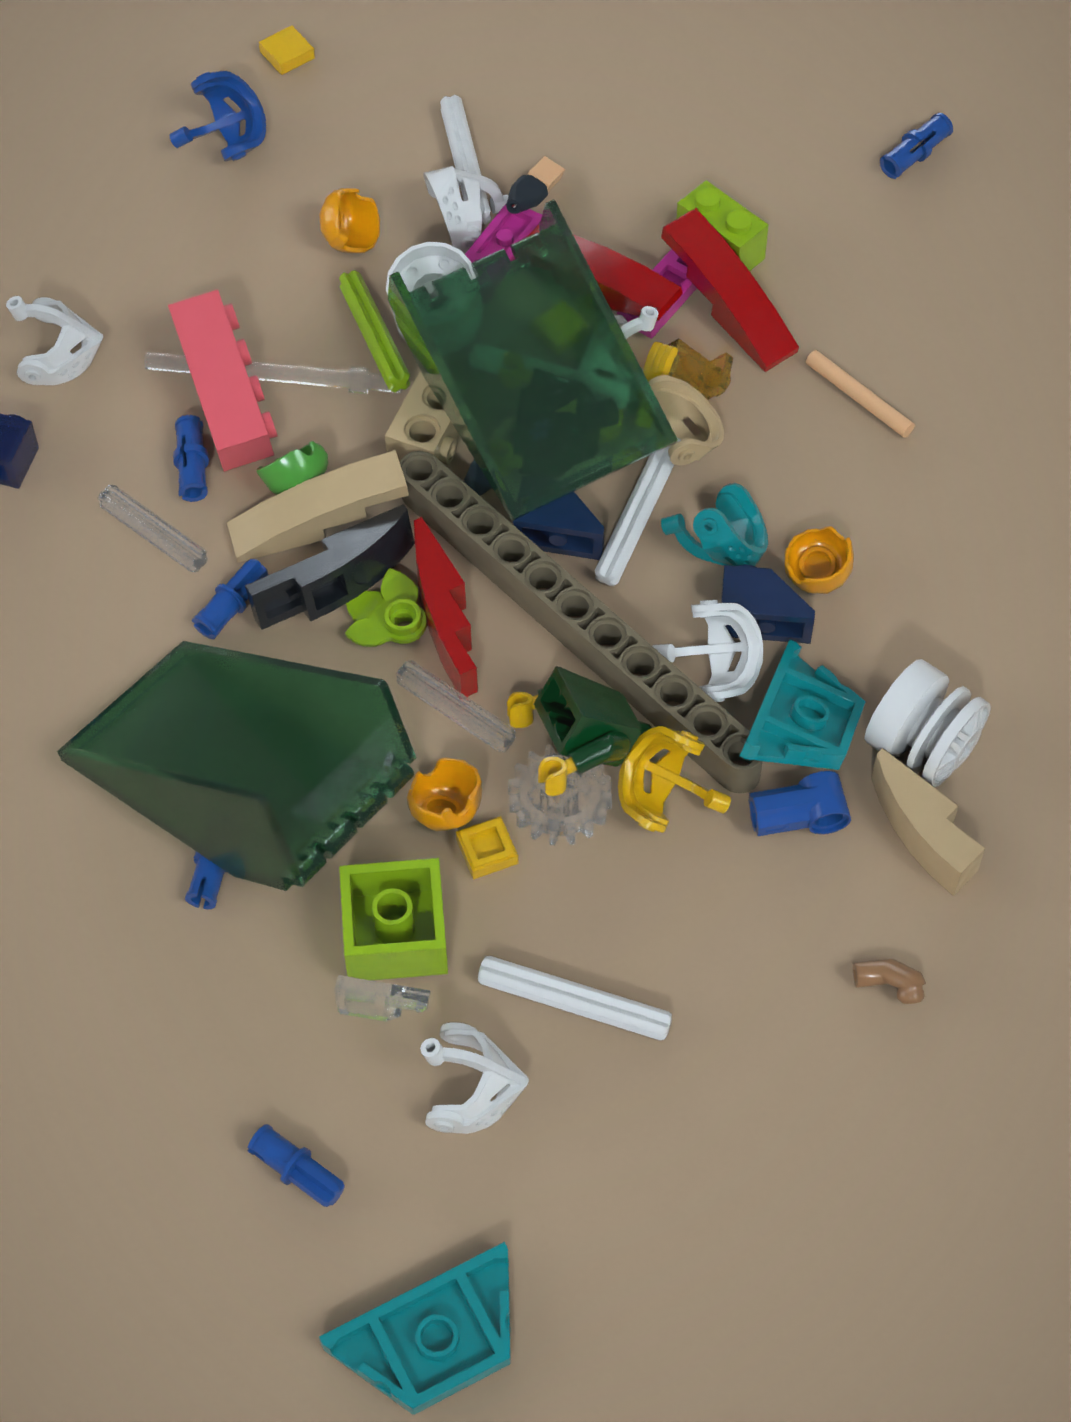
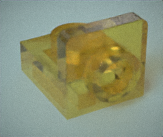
M679 338L668 344L678 349L669 376L687 382L707 400L714 396L718 397L726 391L731 382L730 372L733 363L731 355L726 352L709 361Z

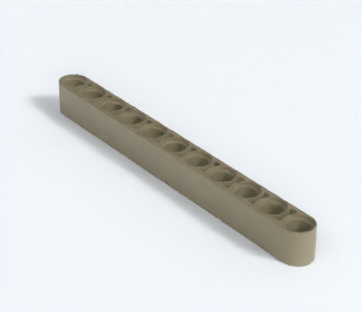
M415 451L402 458L400 465L409 496L402 497V500L413 512L422 517L431 528L611 688L623 694L627 702L655 727L663 726L680 732L685 730L696 735L698 740L705 744V747L700 756L689 753L688 756L725 789L739 794L755 789L760 781L763 761L748 760L740 757L750 732L435 456L428 452ZM538 588H548V590H539ZM569 616H580L581 618H570ZM601 644H612L614 646L604 647ZM641 672V673H645V674H647V675H646V676H636V675H634L633 673ZM674 701L680 703V705L672 706L666 704V702ZM706 730L713 732L714 735L707 736L702 735L699 732ZM741 760L749 763V765L739 766L734 764L733 761Z

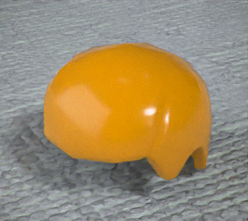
M356 188L334 190L325 198L319 214L322 236L333 249L343 253H365L374 248L380 234V217L374 199L358 195L359 189Z
M832 526L822 529H807L792 538L784 552L787 576L794 585L807 593L828 594L842 587L853 570L854 551L852 542L849 537H843Z
M445 757L437 761L435 768L430 773L422 774L418 771L407 794V805L411 815L418 822L434 831H448L469 823L479 809L482 799V780L478 769L465 760Z

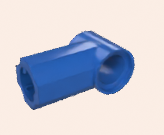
M833 771L812 773L800 780L798 785L749 793L750 818L753 830L757 836L809 828L814 834H830L845 828L851 822L839 774Z

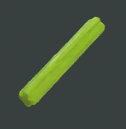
M356 270L351 271L349 274L343 272L339 277L341 282L340 289L388 389L392 392H397L400 389L406 390L410 386L409 371L362 275Z

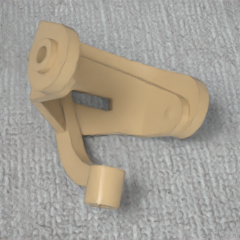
M669 375L657 376L646 383L644 393L649 404L659 410L666 419L670 435L676 436L681 440L668 449V456L673 464L683 466L696 460L699 461L722 443L725 432L721 419L713 406L698 390L687 382ZM689 417L701 431V434L695 436L683 420ZM633 435L619 444L618 450L626 460L635 455L649 458L655 444L642 443Z

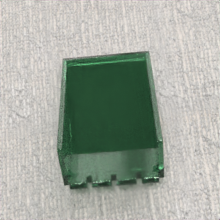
M554 199L545 203L539 232L510 245L516 260L511 262L504 249L471 263L472 270L476 276L473 280L470 279L466 269L462 267L432 281V287L437 295L432 299L424 285L409 292L398 271L389 275L388 301L396 315L395 321L426 382L512 521L676 443L678 440Z
M182 641L57 751L61 761L232 876L287 891L292 885L304 887L326 865V858H333L357 834V828H363L387 804V798H393L414 777V771L407 763L411 764L417 758L390 688L385 680Z

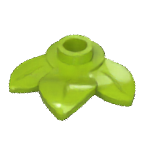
M388 569L382 580L381 592L365 591L346 603L348 614L355 622L347 629L345 636L352 642L366 647H376L389 641L407 644L418 640L426 630L427 619L424 610L417 605L419 593L415 583L400 571ZM403 621L411 623L406 626H397V624Z

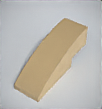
M882 748L876 754L871 776L879 802L892 828L910 854L933 879L955 896L978 872L985 848L954 825L959 807L956 803Z

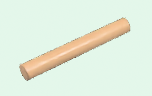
M813 350L808 355L806 364L903 438L911 434L915 427L912 421L818 350Z

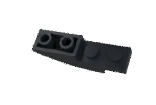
M402 504L322 539L323 552L245 585L254 619L261 630L302 612L305 613L311 622L350 602L381 580L387 570L393 569L415 544L408 510L405 505Z

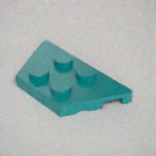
M789 639L740 753V757L748 760L839 770L846 757L866 701L852 689L842 685L837 677L825 666L822 665L815 671L798 656L802 647Z
M503 1242L319 1336L323 1350L412 1415L510 1365L509 1259L507 1245Z

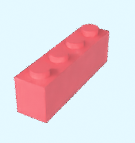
M217 289L169 304L168 307L223 471L225 472L274 456L270 439L278 437L270 412L262 414L260 412L257 402L263 401L265 398L257 375L248 377L245 366L252 364L245 340H235L233 330L239 329L240 326L232 303L223 305Z

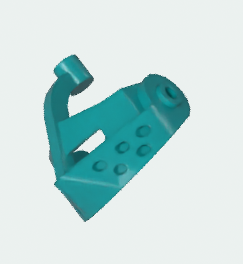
M729 483L718 492L715 502L717 509L705 508L694 518V532L699 537L701 543L696 541L686 529L682 514L661 519V527L665 535L675 534L678 542L686 551L702 560L722 566L749 564L756 567L768 547V534L762 515L747 489L737 483Z

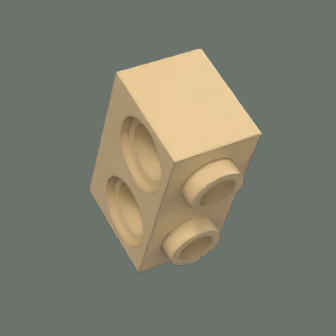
M420 371L385 434L386 453L396 450L400 462L405 455L411 452L424 451L435 456L443 464H450L456 451L457 437L461 430H468L474 415V406L470 405L469 386Z

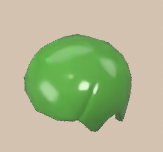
M311 441L299 450L295 449L281 458L275 459L274 462L257 468V474L269 490L277 495L304 481L325 474L328 466V454L319 443Z

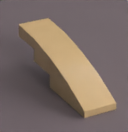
M396 450L345 465L304 481L228 521L227 526L237 562L240 563L322 541L325 538L323 529L367 518L365 507L409 496Z

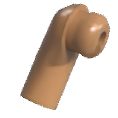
M895 959L853 963V979L856 988L889 984L898 988L897 998L903 1004L919 1003L925 997L922 985H925L926 982L922 973Z

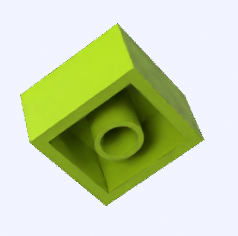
M439 858L339 866L344 958L348 982L448 974Z

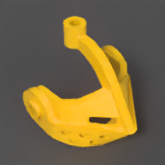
M663 726L650 728L638 737L619 771L618 796L622 809L638 822L639 826L651 832H665L669 819L663 814V806L675 785L704 799L705 807L722 814L728 810L731 797L714 789L708 790L680 775L685 757L689 753L700 756L705 747V744L699 741L696 735L685 730L680 732ZM662 749L669 750L657 762L650 761ZM645 770L651 772L650 793L644 791Z

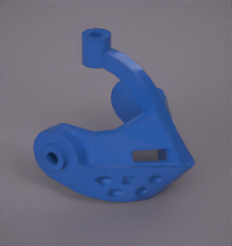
M229 71L206 72L196 77V80L191 82L190 85L195 95H203L209 101L215 122L191 130L184 126L169 135L174 147L179 148L193 141V139L219 130L228 143V147L221 150L224 161H236L245 157L246 153L263 142L266 134V117L255 92L239 76ZM229 97L238 105L241 111L236 113L224 99ZM246 120L245 134L240 136V122Z

